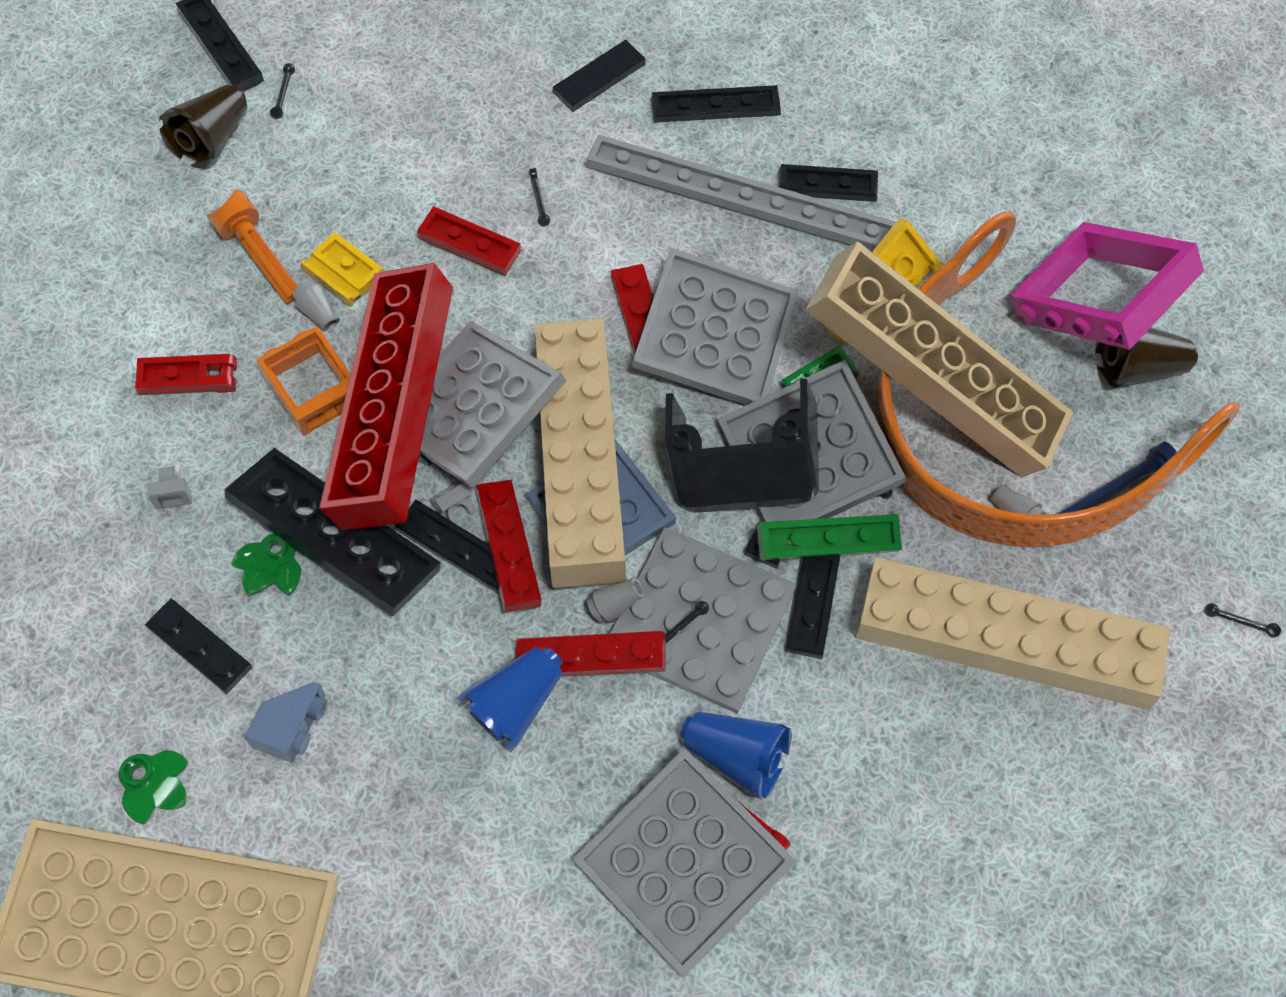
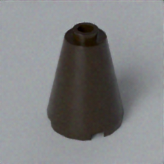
M224 85L166 110L159 117V121L162 120L163 126L159 130L166 146L180 160L183 155L195 160L196 162L191 164V166L195 168L206 167L214 160L246 112V97L240 89L231 85Z
M1153 327L1130 350L1101 342H1096L1095 353L1101 354L1103 367L1097 366L1100 381L1106 386L1113 387L1185 374L1191 371L1198 360L1197 348L1190 339Z

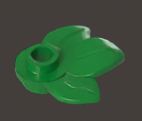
M275 533L267 535L261 542L244 545L235 553L231 561L232 566L244 570L242 584L248 596L264 590L273 583L283 593L291 595L298 586L301 577V567L294 559L296 548ZM279 544L283 546L277 553L270 551L274 545Z
M163 750L151 757L146 754H134L123 761L119 768L118 777L120 783L125 788L122 805L131 819L144 825L150 819L155 807L173 810L186 805V790L177 776L187 767V759L175 751ZM137 768H145L146 773L142 779H133V772Z

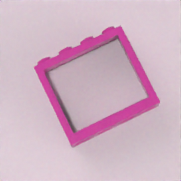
M1083 222L1010 297L1015 314L1023 323L1130 350L1204 272L1197 243ZM1089 257L1158 272L1119 314L1050 297Z

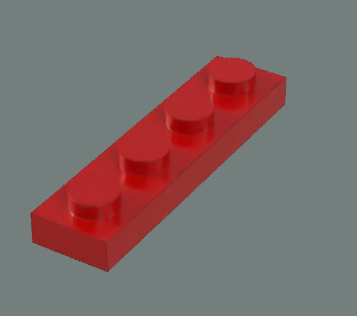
M512 480L476 484V496L504 613L541 607L542 598Z
M663 631L520 638L516 641V659L536 646L542 651L549 647L563 661L559 666L563 672L561 677L666 671V635Z

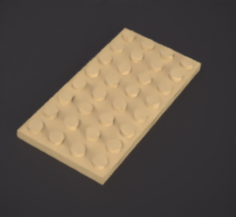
M31 819L0 910V983L70 997H310L340 877L334 873Z

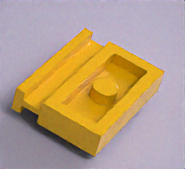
M336 232L331 234L312 251V256L308 260L300 262L302 269L350 307L358 296L362 297L371 289L374 273L384 272L381 266Z

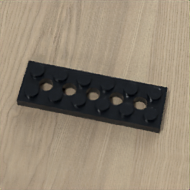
M276 448L269 451L224 489L225 498L391 616H394L440 571V561L387 525L342 530L338 534L325 533L323 531L325 527L337 526L319 509L325 482ZM271 488H283L286 492L275 496L268 493V490ZM299 507H310L314 511L308 515H301L295 510ZM364 545L370 551L365 554H356L351 548ZM383 565H393L398 571L393 574H385L379 568Z

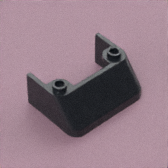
M800 379L801 412L782 415L775 421L772 427V442L702 449V438L698 430L686 424V416L673 393L666 394L665 446L675 495L685 510L699 513L806 503L816 496L819 490L817 403L808 380Z

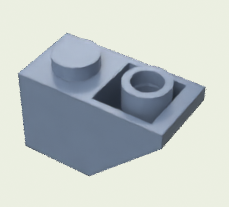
M312 682L262 702L245 735L249 745L254 749L290 763L294 762L297 754L303 755L311 739V734L308 731L314 720L319 721L322 718L327 707V699H324L326 695L321 685Z

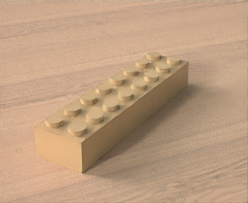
M858 241L836 255L805 311L1021 478L1047 469L1073 415V411Z
M604 318L536 323L537 359L561 372L566 379L562 387L540 411L553 588L624 582L626 581V565Z
M875 557L869 573L855 638L1150 710L1162 695L1170 627Z

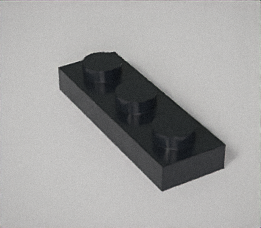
M172 598L144 624L148 630L226 695L253 668L246 659Z

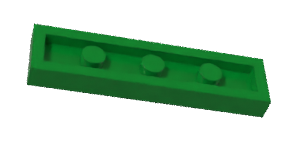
M898 514L770 521L757 524L760 560L885 553L902 550Z

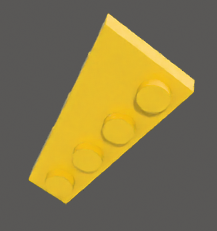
M899 218L872 252L915 287L923 282L922 278L930 271L935 272L943 266L908 219ZM824 325L836 340L841 343H847Z

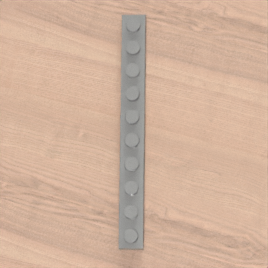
M599 134L587 158V167L845 244L853 245L858 241L872 252L896 223L889 219Z

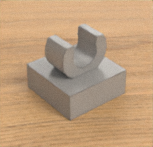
M173 466L159 468V482L147 483L148 497L156 510L192 504L191 490L184 477L179 478L178 474L175 475Z
M457 481L429 499L436 511H445L446 518L455 524L459 522L454 513L456 506L463 505L469 514L475 512L472 502L465 499L473 494V492L462 481Z

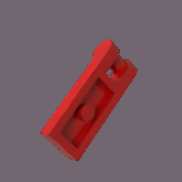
M231 354L137 358L135 389L138 395L211 391L218 393L235 392L236 379L233 377V371L237 370V358ZM210 370H218L219 375L209 376Z

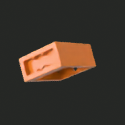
M318 326L309 331L300 332L294 339L279 347L269 349L263 356L256 359L263 377L303 436L342 414L351 373ZM320 353L340 383L297 407L276 376Z

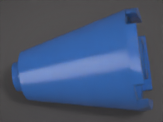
M536 646L462 692L457 699L462 705L469 701L471 704L468 708L471 710L470 714L497 741L504 738L509 742L505 747L511 753L518 746L563 675L559 668L563 661L549 647L542 651Z
M697 712L693 717L688 716L686 718L680 736L684 738L685 748L750 795L761 799L762 797L766 798L769 796L783 768H778L782 752L787 755L789 754L792 732L791 728L779 723Z

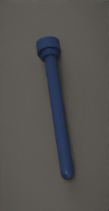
M1163 441L1149 450L1145 461L1057 514L1084 510L1102 504L1149 474L1159 470L1177 451L1168 442Z

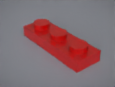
M435 206L431 208L417 230L419 239L504 276L507 275L521 252V243Z
M643 264L611 270V278L634 354H636L654 299Z

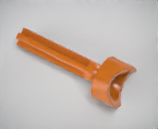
M234 190L229 199L219 209L207 214V218L223 239L230 240L237 236L284 302L289 305L296 301L293 298V293L298 286L254 226L259 219V212L243 191Z

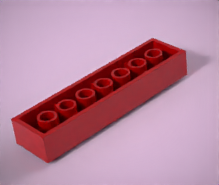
M435 263L374 273L319 508L341 530L406 523L453 292V286Z

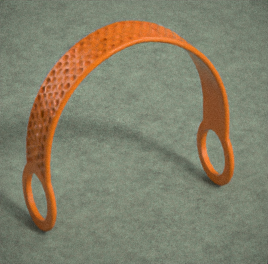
M1002 212L986 221L965 241L954 257L921 285L919 290L939 305L951 294H955L969 286L985 272L1008 243L1015 229V215L1012 212ZM1000 229L997 238L986 254L969 271L957 278L960 268L973 250L991 233ZM883 370L881 371L877 398L878 424L906 477L907 482L901 486L912 501L936 520L961 533L992 543L1020 547H1046L1072 543L1100 534L1125 521L1147 505L1169 483L1173 482L1190 468L1221 436L1240 410L1238 402L1233 401L1225 405L1206 421L1159 470L1129 492L1088 509L1069 513L1040 515L1016 513L989 507L972 501L935 480L918 462L902 435L892 403L891 376Z

